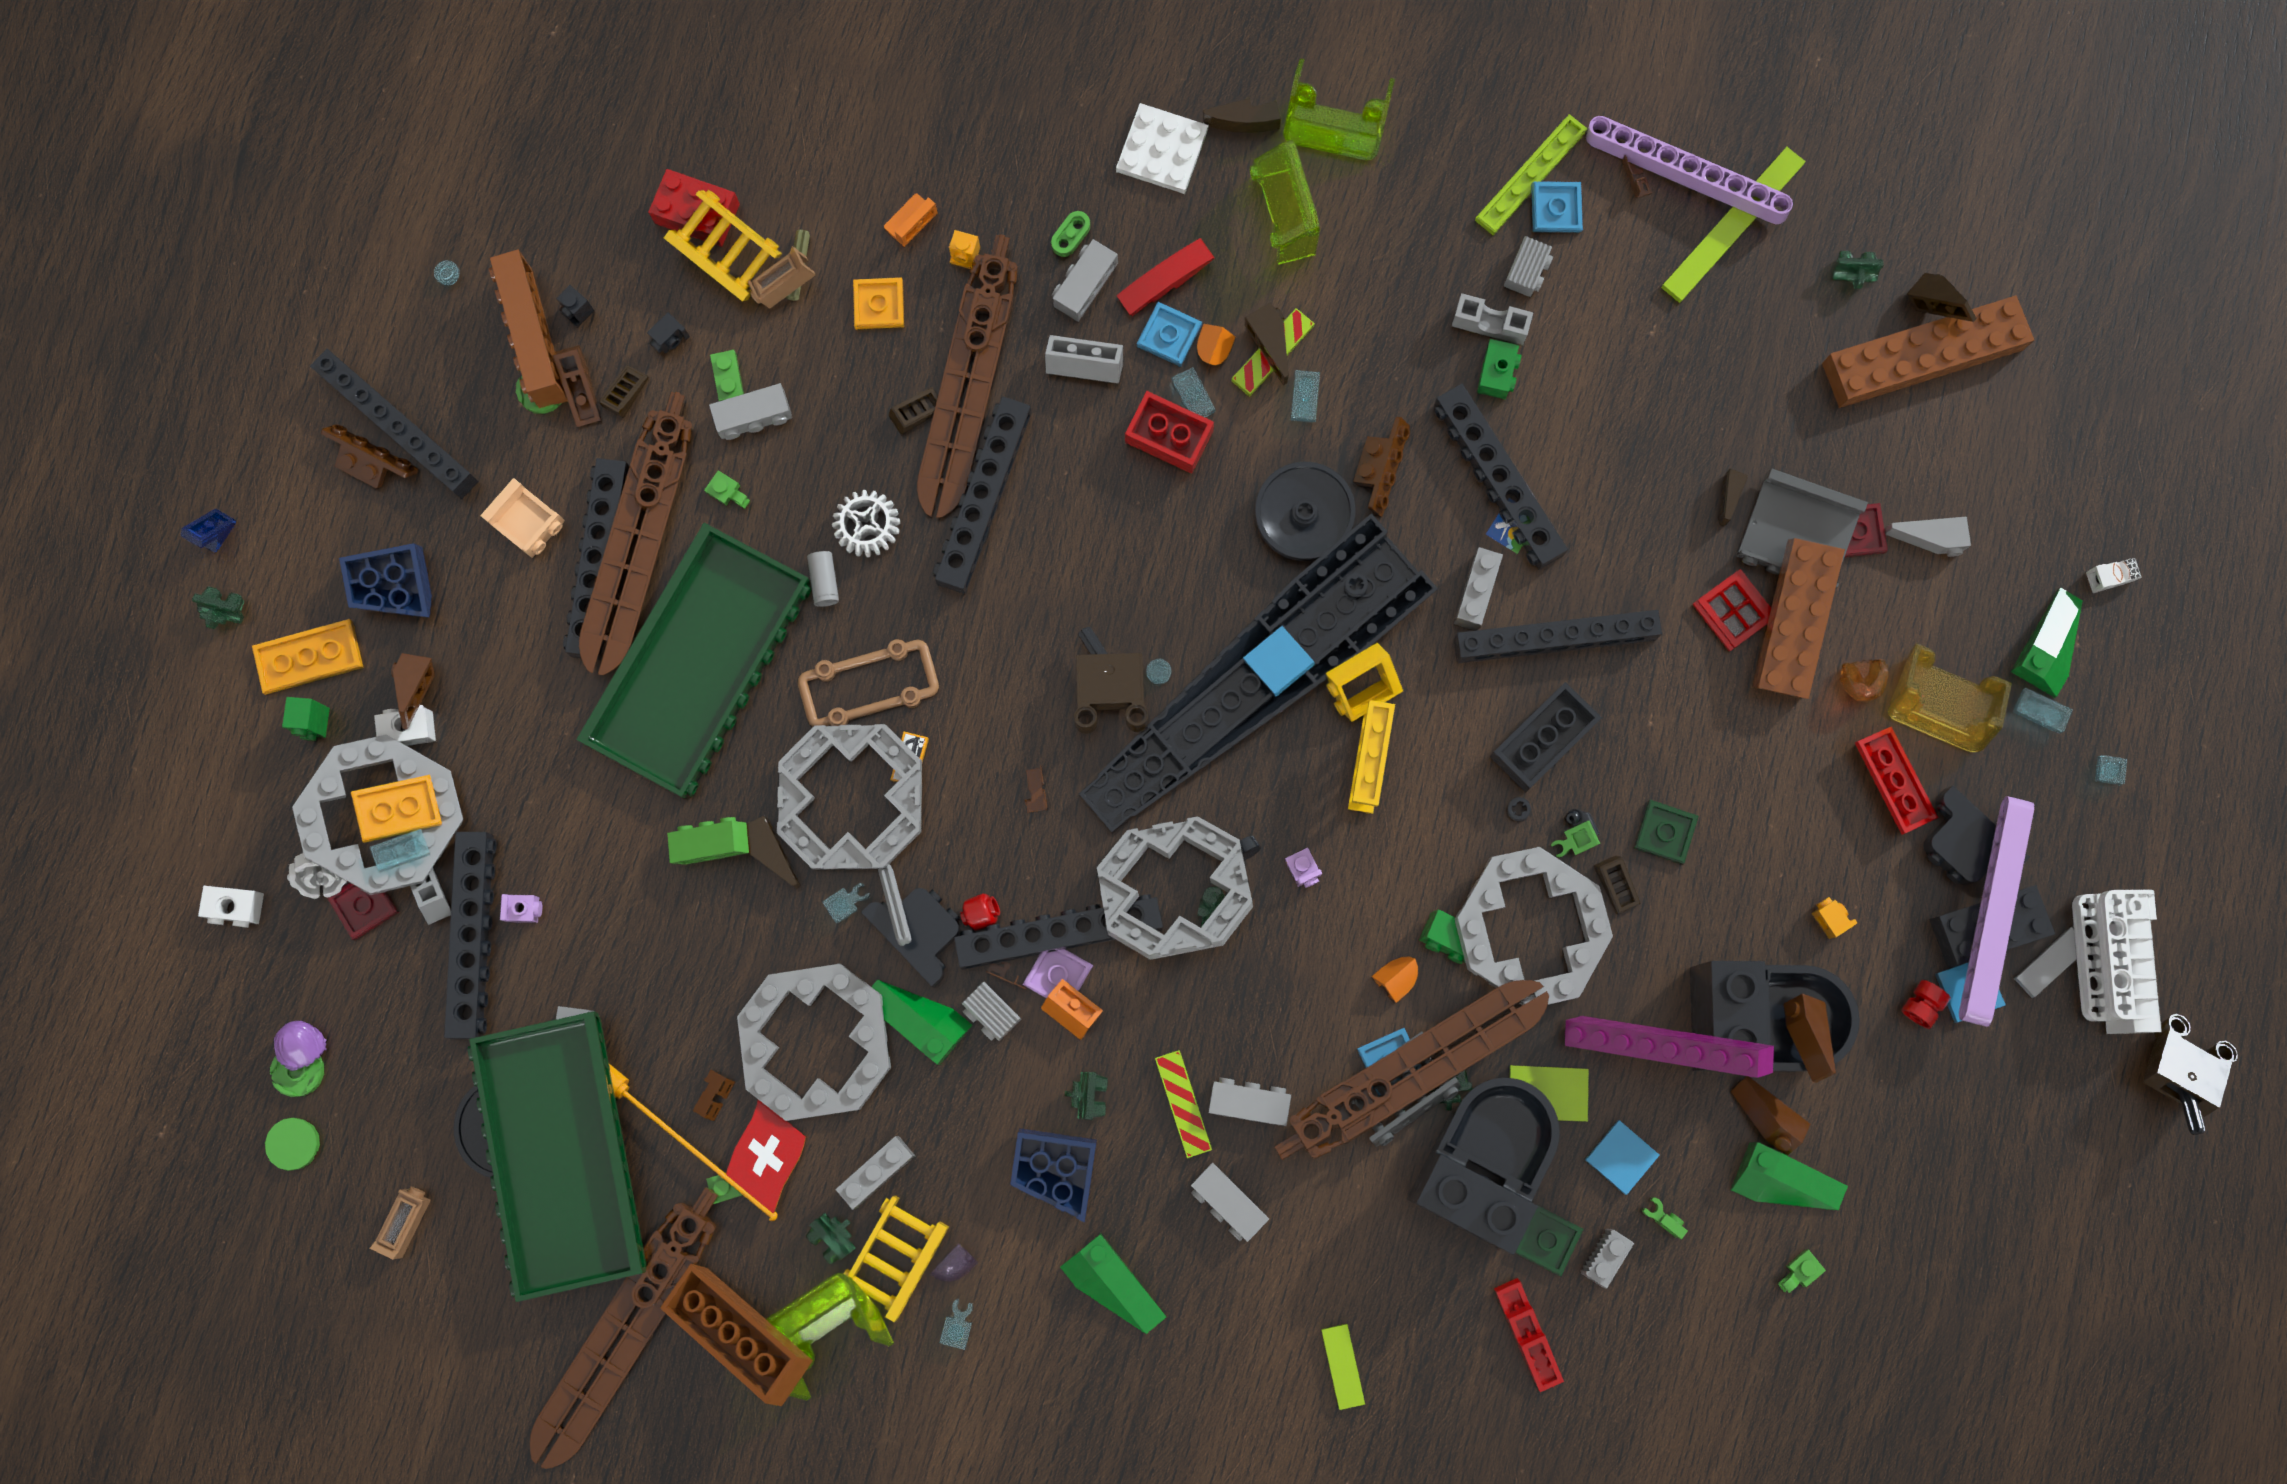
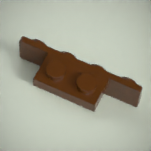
M1395 417L1389 438L1367 436L1353 481L1357 486L1373 488L1368 508L1379 517L1383 516L1384 510L1388 506L1391 487L1396 480L1395 474L1403 458L1405 442L1410 435V425L1402 417Z
M335 424L323 428L321 431L323 436L341 444L334 467L376 489L383 486L387 470L404 478L415 475L418 472V468L411 465L409 460L390 454L388 449L369 443L368 439L348 432L344 426Z

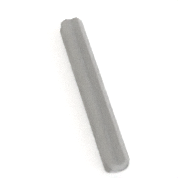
M889 864L885 869H878L896 940L899 945L904 946L911 942V935L894 871Z

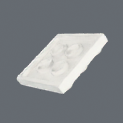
M1140 103L1118 161L1116 172L1185 194L1205 140L1208 125Z

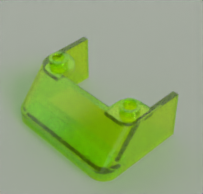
M1300 58L1294 76L1283 134L1286 141L1293 145L1362 160L1375 158L1379 152L1395 79L1390 78L1386 99L1369 100L1365 104L1362 114L1315 104L1317 98L1315 88L1310 84L1300 82L1305 60Z
M1294 140L1285 141L1254 159L1253 165L1249 167L1252 180H1257L1258 184L1262 186L1274 225L1273 233H1270L1272 247L1278 249V265L1316 255L1320 233L1317 213Z
M843 1273L832 1275L766 1319L813 1360L808 1369L811 1368L814 1362V1352L810 1344L851 1317L857 1327L867 1330L871 1341L887 1346L894 1344L877 1306L850 1276ZM802 1377L789 1396L809 1400L811 1395Z

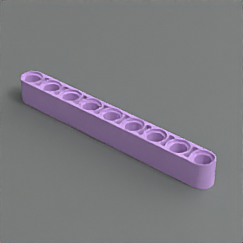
M1597 116L1590 121L1586 140L1597 149L1621 159L1626 155L1628 162L1773 224L1783 223L1792 209V199L1785 193L1609 118ZM1594 130H1601L1603 134H1598ZM1616 139H1622L1626 143H1619ZM1638 149H1645L1648 153H1642ZM1661 158H1667L1670 162H1663ZM1683 168H1690L1693 172H1686ZM1711 177L1716 182H1710L1706 178ZM1729 187H1735L1738 192L1731 191ZM1752 197H1758L1761 201H1754ZM1774 206H1779L1784 211H1778Z
M2006 796L2000 806L1959 1009V1019L1962 1021L1988 1027L1993 1019L2034 814L2033 802Z

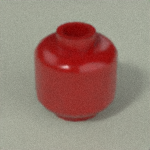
M982 893L967 899L963 903V911L960 912V917L965 926L969 925L973 930L979 931L997 922L1000 908L993 896L989 897L987 894Z

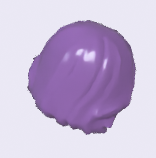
M289 1022L274 1037L276 1059L290 1071L298 1070L304 1066L308 1067L314 1063L315 1059L320 1058L324 1050H327L326 1039L317 1028L306 1022Z

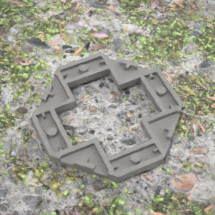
M885 724L814 726L778 762L779 787L777 807L779 808L777 834L812 869H885L921 833L922 760ZM833 745L851 762L870 745L902 777L884 795L901 814L867 849L849 832L829 849L798 817L815 799L798 780Z
M388 735L333 746L292 807L305 859L321 866L342 880L357 886L369 895L423 883L463 822L451 771ZM393 761L398 781L430 775L442 825L411 832L417 856L364 868L358 844L331 850L320 803L346 797L340 773Z
M1198 816L1187 818L1188 821L1173 824L1172 821L1152 825L1153 828L1138 831V828L1127 830L1097 867L1108 935L1150 960L1223 946L1253 908L1240 840ZM1185 840L1222 861L1210 876V881L1212 884L1228 892V894L1201 928L1179 916L1166 934L1163 935L1126 913L1137 900L1139 894L1138 891L1121 881L1148 847L1170 858Z
M1541 847L1489 858L1481 876L1476 880L1468 894L1465 904L1454 919L1467 970L1476 976L1479 975L1495 988L1512 981L1524 980L1519 958L1494 962L1482 913L1505 907L1500 882L1543 873L1549 898L1573 893L1585 943L1562 948L1569 973L1536 980V982H1540L1544 987L1519 1004L1524 1005L1546 991L1549 994L1548 1005L1579 998L1613 937L1600 886Z
M842 964L768 975L737 1016L746 1090L785 1121L860 1110L891 1069L887 1047L886 1023L882 1008V995ZM826 986L864 1015L849 1037L866 1049L868 1054L839 1093L821 1079H817L805 1096L801 1098L764 1069L779 1047L761 1034L760 1031L789 992L793 993L808 1006H811Z

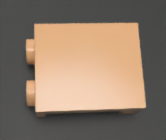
M514 478L481 514V517L531 558L544 550L546 542L551 536L559 533L563 526L562 523L565 521Z

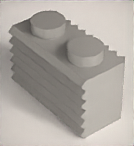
M1525 236L1504 287L1529 297L1532 296L1534 290L1539 292L1544 280L1540 276L1543 269L1548 271L1553 256L1549 255L1552 247Z
M985 982L962 1003L966 1008L963 1013L973 1023L978 1020L984 1026L981 1031L991 1041L994 1038L1000 1041L1021 1020Z
M1605 1229V1233L1602 1234L1603 1238H1599L1600 1242L1597 1243V1247H1594L1595 1251L1591 1252L1592 1256H1588L1587 1265H1583L1584 1269L1580 1270L1582 1275L1604 1288H1608L1634 1245L1631 1240L1612 1229Z

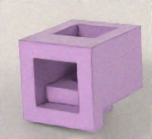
M502 894L500 920L514 923H538V917L542 915V902L539 901V897L534 895ZM522 903L524 910L518 913L519 904Z

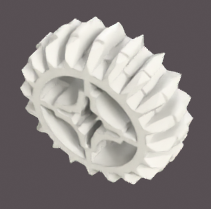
M863 490L862 496L858 497L857 493L853 492L852 496L854 499L850 501L848 497H845L846 505L838 504L837 506L841 513L833 514L834 519L838 520L832 523L833 528L837 529L834 535L836 538H841L839 544L842 547L847 545L846 550L849 553L855 549L856 556H860L865 551L866 557H870L871 550H874L876 555H880V547L888 550L889 547L886 542L895 543L896 541L891 534H899V529L895 527L900 524V519L896 518L899 513L897 509H892L894 506L892 501L886 502L884 494L877 498L876 491L873 490L871 495L868 496L867 491ZM870 506L864 512L856 511L859 508ZM880 510L886 515L884 530L876 523ZM849 518L856 524L853 537L847 532ZM870 520L871 525H864L863 527L861 521L867 523ZM868 535L877 536L875 539L869 541H860L864 540V538Z

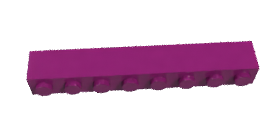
M1586 1016L1566 1020L1565 1046L1755 1078L1773 1073L1774 1046Z

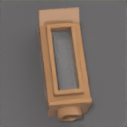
M792 246L788 255L754 280H748L752 289L750 292L752 298L758 304L762 303L770 309L816 275L815 272L804 264L808 261L807 257Z
M414 1187L399 1190V1194L376 1241L369 1249L392 1260L403 1258L431 1201L424 1197L425 1192Z

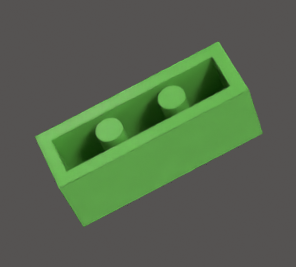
M735 817L722 818L720 823L714 824L712 821L700 822L699 827L696 828L690 825L677 827L678 831L667 833L669 859L672 864L687 865L749 853L747 825L745 822L736 821Z

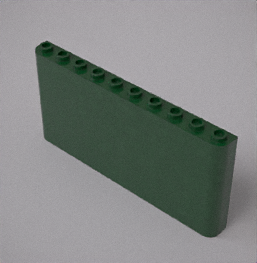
M703 523L576 740L684 799L688 796L692 797L699 787V783H697L702 774L705 775L712 764L710 759L714 752H719L722 748L725 733L734 727L737 721V717H735L737 712L748 703L750 698L748 693L752 686L756 687L760 682L763 667L765 664L769 665L775 654L774 648L777 643H782L786 637V628L789 622H793L797 618L800 611L798 608L800 603L809 597L812 591L809 578L718 529Z
M592 1011L469 1039L470 1046H468L467 1051L470 1061L474 1063L475 1071L472 1072V1080L474 1086L478 1087L477 1107L479 1112L483 1114L484 1123L481 1125V1131L484 1139H487L489 1148L486 1150V1159L488 1164L492 1165L493 1175L490 1181L493 1191L497 1193L498 1202L495 1203V1210L497 1216L501 1217L503 1227L500 1228V1238L502 1243L506 1244L507 1254L504 1260L506 1269L510 1270L512 1281L509 1282L511 1296L515 1297L516 1302L645 1273V1254L599 1014Z

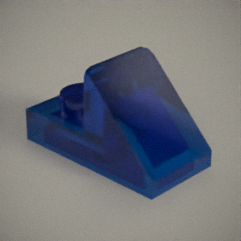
M215 508L181 528L180 536L200 548L206 547L212 552H217L235 526L236 520Z

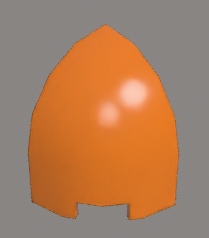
M1203 324L1197 343L1198 355L1208 364H1221L1230 353L1235 336L1224 327Z
M1400 957L1383 966L1372 978L1378 986H1384L1389 993L1388 997L1397 1003L1414 986L1418 977V965L1415 958Z

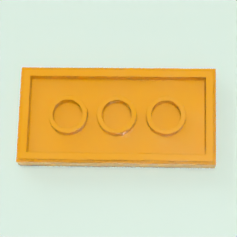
M351 619L252 646L262 693L265 695L363 668L355 629Z

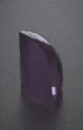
M958 1244L930 1275L940 1281L951 1282L959 1280L968 1274L978 1261L962 1245Z

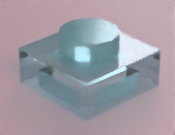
M2106 755L2098 756L2095 781L2115 785L2125 784L2127 759Z

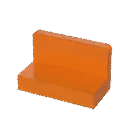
M914 194L884 225V229L905 247L938 213L936 203L929 197L924 200L920 195Z
M1064 979L1047 996L1041 1007L1044 1012L1080 1040L1103 1012L1101 1008Z

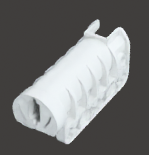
M2154 890L2105 891L2102 894L2079 895L2072 902L2082 1014L2089 1021H2106L2107 1034L2161 1032L2151 920L2157 919ZM2082 903L2088 904L2089 909L2083 908ZM2084 917H2090L2091 920H2084ZM2086 925H2089L2093 930V935L2090 939L2085 933ZM2093 943V946L2090 947L2087 946V944ZM2088 955H2093L2094 960H2088ZM2089 969H2095V972H2089ZM2092 976L2098 983L2096 990L2090 987V978ZM2091 995H2098V998H2091ZM2092 1007H2098V1012H2092Z

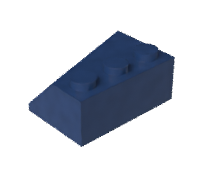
M413 543L339 558L349 608L430 618L432 594L423 548Z
M1020 1128L1017 1135L1010 1185L1055 1206V1208L1063 1212L1065 1211L1073 1215L1076 1219L1085 1223L1097 1140Z

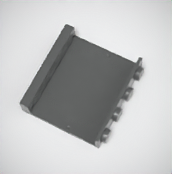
M1771 469L1764 478L1737 557L1742 558L1743 563L1747 565L1757 566L1759 564L1767 567L1766 571L1779 575L1788 539L1797 538L1845 549L1844 560L1859 515L1865 512L1868 502Z

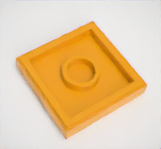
M902 278L853 280L855 329L904 327Z

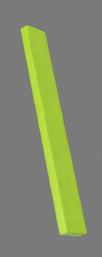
M1786 147L1756 182L1781 191L1806 161ZM1752 197L1754 201H1761L1758 197ZM1732 207L1661 288L1681 303L1757 217Z

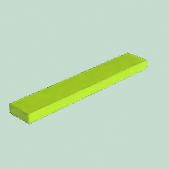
M1569 114L1479 213L1475 221L1494 236L1531 195V184L1533 182H1542L1585 135L1588 129Z

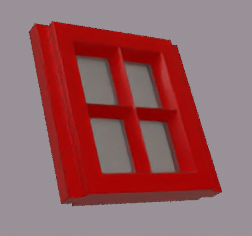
M1741 569L1692 604L1729 652L1766 626L1771 611L1769 604Z

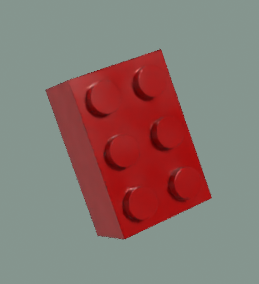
M666 169L648 213L655 224L678 231L683 229L703 202L696 195L698 191H712L720 198L718 202L734 215H736L740 203L735 192ZM711 207L690 236L705 241L723 216ZM731 224L728 226V228L725 230V232L722 234V236L719 238L715 245L720 247L723 246L726 236L731 227Z
M1146 391L1125 433V443L1192 474L1214 431V422Z

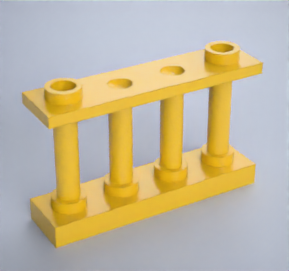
M698 191L696 195L703 202L682 230H669L664 239L741 301H746L751 296V290L748 289L750 287L748 280H752L770 255L774 258H780L782 253L777 250L779 246L770 238L763 239L718 202L720 198L712 191ZM712 207L723 217L704 243L696 247L690 242V235ZM733 224L743 233L722 261L716 263L709 257L711 255L710 250L728 226ZM751 239L762 249L743 275L736 279L729 273V267Z
M1369 700L1367 713L1363 715L1348 810L1373 814L1374 806L1378 807L1395 704Z
M892 1196L891 1200L885 1199L879 1210L882 1214L852 1269L849 1270L847 1268L839 1283L843 1284L839 1291L845 1293L852 1286L883 1304L885 1309L888 1310L885 1317L893 1322L898 1320L949 1226L941 1221L936 1226L933 1224L929 1226L896 1207L900 1199L897 1196ZM892 1216L925 1235L924 1238L928 1240L923 1249H915L882 1230L888 1218ZM878 1239L911 1258V1262L914 1263L911 1272L905 1271L903 1273L870 1254L869 1252L875 1241ZM863 1263L899 1282L898 1285L902 1288L897 1297L894 1295L889 1296L856 1277Z

